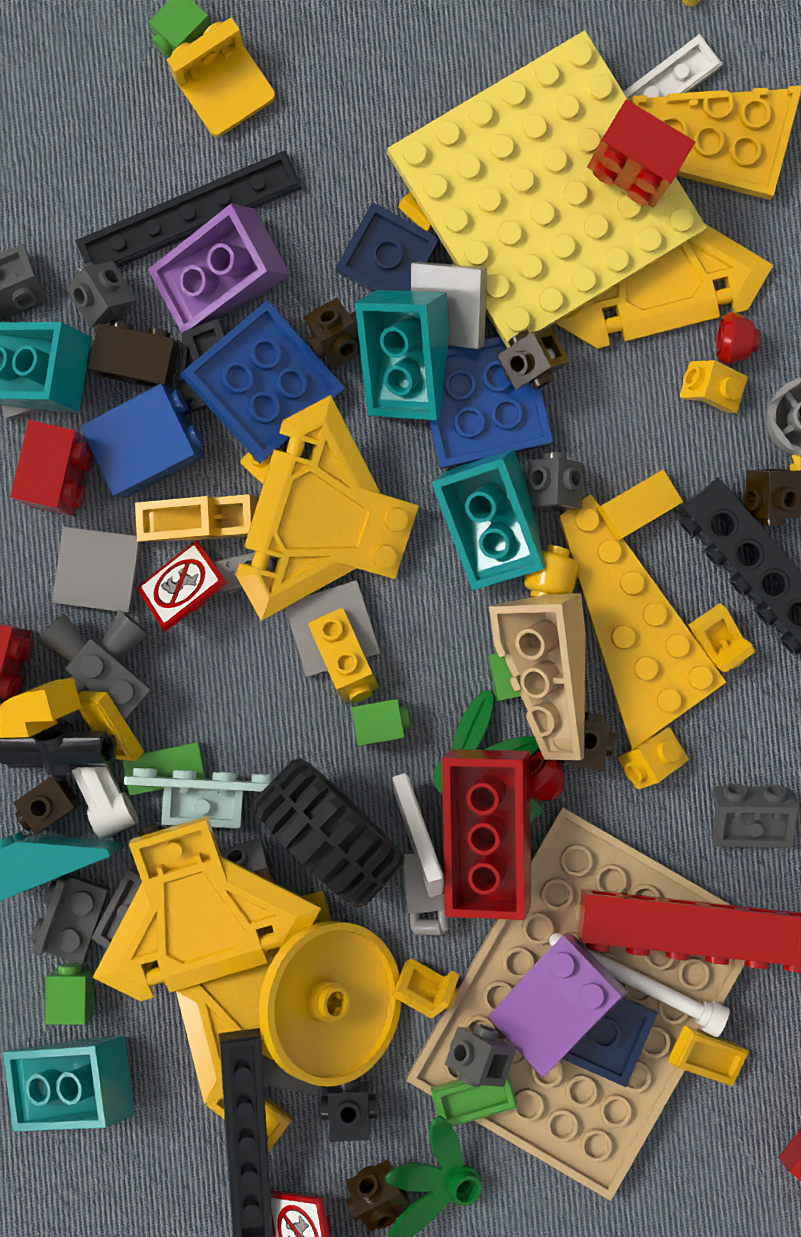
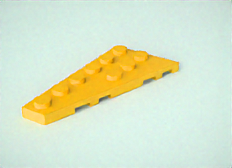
M801 85L777 90H768L767 87L754 88L752 91L745 92L719 90L672 93L666 97L647 98V95L632 96V99H628L638 107L696 141L676 176L766 200L772 199L796 113Z
M590 494L582 500V509L568 510L560 515L558 519L567 548L570 550V558L579 564L577 576L580 583L579 587L590 615V622L607 677H609L613 689L616 706L627 734L626 738L632 750L724 685L726 681L623 538L619 541L615 539L597 509L600 507Z

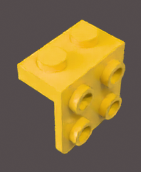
M232 17L223 23L221 21L213 23L205 30L203 36L191 44H181L172 52L171 57L166 59L173 79L210 134L214 137L222 136L275 100L273 88L244 47L240 29Z

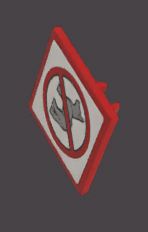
M195 540L136 588L161 628L167 632L192 611L195 613L205 605V601L224 587L227 581L199 542Z
M270 1190L273 1237H330V1223L328 1216H326L323 1197Z

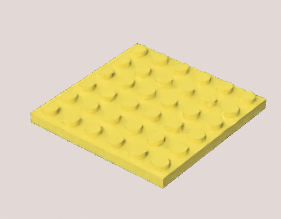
M585 30L387 148V155L454 263L461 266L487 268L486 315L507 348L510 347L508 341L517 334L529 330L531 333L546 329L707 229V226L676 176L653 208L648 204L643 206L635 203L627 196L625 190L615 184L607 185L599 181L593 175V171L587 168L601 139L627 97Z

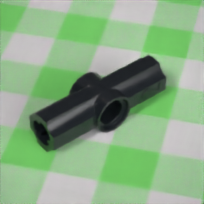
M57 724L30 737L0 738V763L6 764L9 768H44L46 774L52 776L68 773L76 767H110L115 761L117 742L115 736L108 734L107 731H70L66 724Z

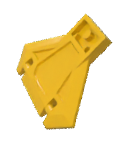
M705 224L707 229L700 235L554 324L592 347L600 349L610 346L608 334L621 331L624 342L719 318V305L731 303L733 312L747 311L771 271L773 264ZM724 279L726 288L715 291L713 282ZM615 307L617 316L604 319L603 310Z
M331 395L282 421L279 433L290 437L286 452L276 449L273 451L244 545L245 548L255 550L251 565L239 562L236 571V577L261 621L356 568L396 579L419 505L380 493ZM305 442L313 444L309 459L301 457ZM270 555L278 557L274 571L266 569Z
M208 816L131 839L129 842L142 883L93 978L139 1001L154 998L152 986L162 982L166 983L171 993L266 964L268 959L265 951L277 947L281 949L296 933L312 926L321 906L222 857ZM272 925L274 932L260 935V928ZM157 960L159 967L147 970L145 963Z
M323 890L302 896L321 906L313 924L332 921ZM272 925L260 928L259 932L260 935L274 932ZM279 947L265 951L268 959L266 964L176 991L204 1104L223 1098L219 1033L260 1028L262 1054L273 1060L261 1032L259 1003L264 978L270 964L280 950ZM157 960L145 963L147 970L159 967Z

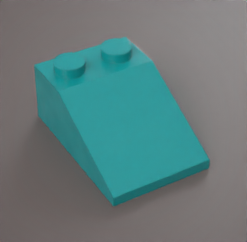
M376 290L355 302L367 415L438 420L441 413L450 331L446 292Z
M0 322V405L44 411L79 412L92 336L63 322Z
M514 448L444 471L431 482L472 590L545 568L527 482Z
M22 831L0 840V901L110 857L125 848L122 840H100L97 838L34 834L24 838Z
M125 1035L93 1037L3 1052L13 1131L107 1128L135 1115Z

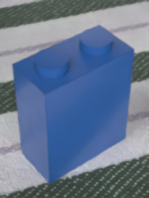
M159 384L80 426L113 496L127 498L205 458L201 449L205 445L203 437L194 424L190 425L184 413L188 410V406L179 390Z

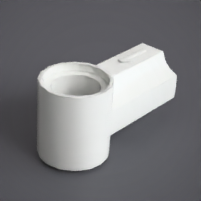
M78 767L72 770L89 807L87 809L88 819L100 840H105L138 824V817L134 806L125 792L120 791L110 767Z

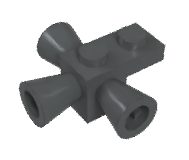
M120 609L102 642L96 639H90L86 642L65 614L57 618L39 640L40 645L71 661L65 670L74 677L78 694L81 691L107 692L124 720H128L153 690L127 668L129 664L121 659L124 654L150 634ZM76 710L61 718L74 724L80 711Z

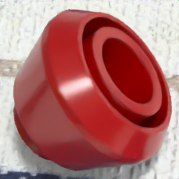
M729 312L722 316L717 333L716 358L722 364L729 365L749 359L751 352L757 353L760 344V329H754V322L735 312Z
M541 751L534 753L529 757L530 798L539 802L552 801L564 790L565 774L560 760H545Z

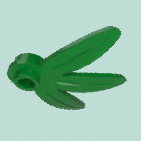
M482 691L466 709L457 728L452 749L477 750L485 735L493 706V693L491 691ZM526 736L499 742L485 750L529 751L530 756L539 746L534 736ZM442 761L433 772L434 785L441 794H443ZM530 798V817H538L542 813V808Z
M443 1116L434 1118L429 1129L431 1149L440 1167L426 1163H409L391 1170L386 1176V1182L398 1189L429 1192L413 1202L400 1215L387 1237H413L432 1221L449 1202L460 1206H468L473 1204L481 1194L480 1175L472 1166L463 1165L458 1137L451 1124Z

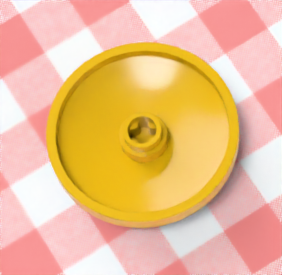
M341 921L319 922L296 933L282 946L274 957L261 989L259 1003L260 1027L264 1042L272 1058L292 1077L317 1086L328 1087L346 1084L370 1070L388 1048L397 1028L401 1011V1001L392 997L400 975L390 950L377 935L362 926Z

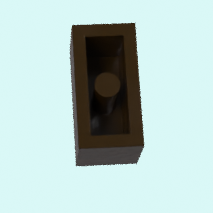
M111 320L110 325L98 323L88 367L95 376L151 388L159 384L172 386L180 347L174 338H170L171 333L156 328H148L147 333L133 330V325L116 320Z

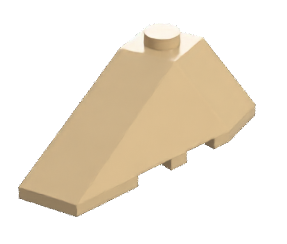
M581 593L541 595L489 606L494 646L499 658L504 657L512 678L509 680L514 692L519 691L528 711L526 719L544 759L582 760L584 758L586 632Z

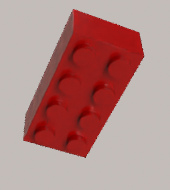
M451 749L442 758L445 917L525 920L531 908L529 751Z

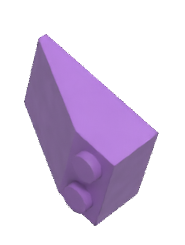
M236 204L228 205L148 269L182 335L183 331L218 319L262 296L290 275L256 210Z
M571 933L563 935L536 962L488 1018L542 1077H545L628 992Z

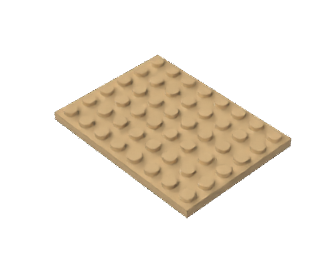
M561 806L531 857V908L526 919L495 920L457 987L459 994L454 1005L448 1011L444 1009L408 1072L406 1081L432 1096L431 1087L458 1079L459 1073L445 1065L450 1044L458 1026L475 1028L476 1023L487 1025L498 1031L497 1037L514 1046L488 1016L536 962L552 947L549 942L552 934L560 933L567 935L572 933L579 940L577 930L582 889L731 904ZM610 946V951L608 952L597 951L700 1003L716 1001L723 1004L744 967L745 961L729 959V964L727 965L706 962L705 956L690 954L689 960H676L665 957L666 952L655 950H650L649 956H639L626 953V947ZM619 980L617 981L628 992L625 997L654 1009L658 1013L627 1087L563 1059L545 1077H542L526 1058L516 1050L509 1071V1077L518 1108L474 1120L610 1201L685 1071L668 1062L684 1025L702 1031L701 1025L695 1023L696 1018Z

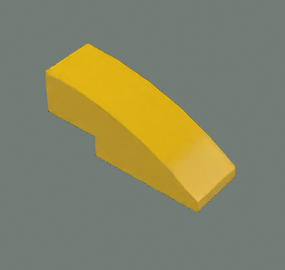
M251 494L215 498L202 496L135 503L137 541H185L247 537L259 497Z
M74 677L51 681L1 703L0 738L30 737L57 725L56 719L80 709L81 704Z

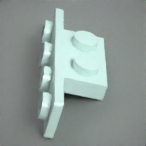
M133 768V775H125L124 785L164 787L161 825H179L208 816L212 827L240 828L243 790L263 791L275 778V775L252 774L251 781L236 780V773L213 772L212 779L197 778V771L173 770V777L157 776V769Z

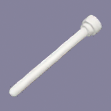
M560 933L552 934L549 939L550 945L553 946L563 935ZM587 949L615 979L696 1018L695 1023L701 1025L702 1031L714 1037H718L722 1033L730 1013L728 1007L716 1001L700 1003L597 951Z

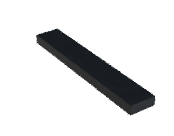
M284 150L77 239L75 242L85 264L89 262L101 264L113 261L116 267L119 268L188 238L230 204L256 209L300 190L301 185Z
M260 1028L219 1033L233 1237H273Z

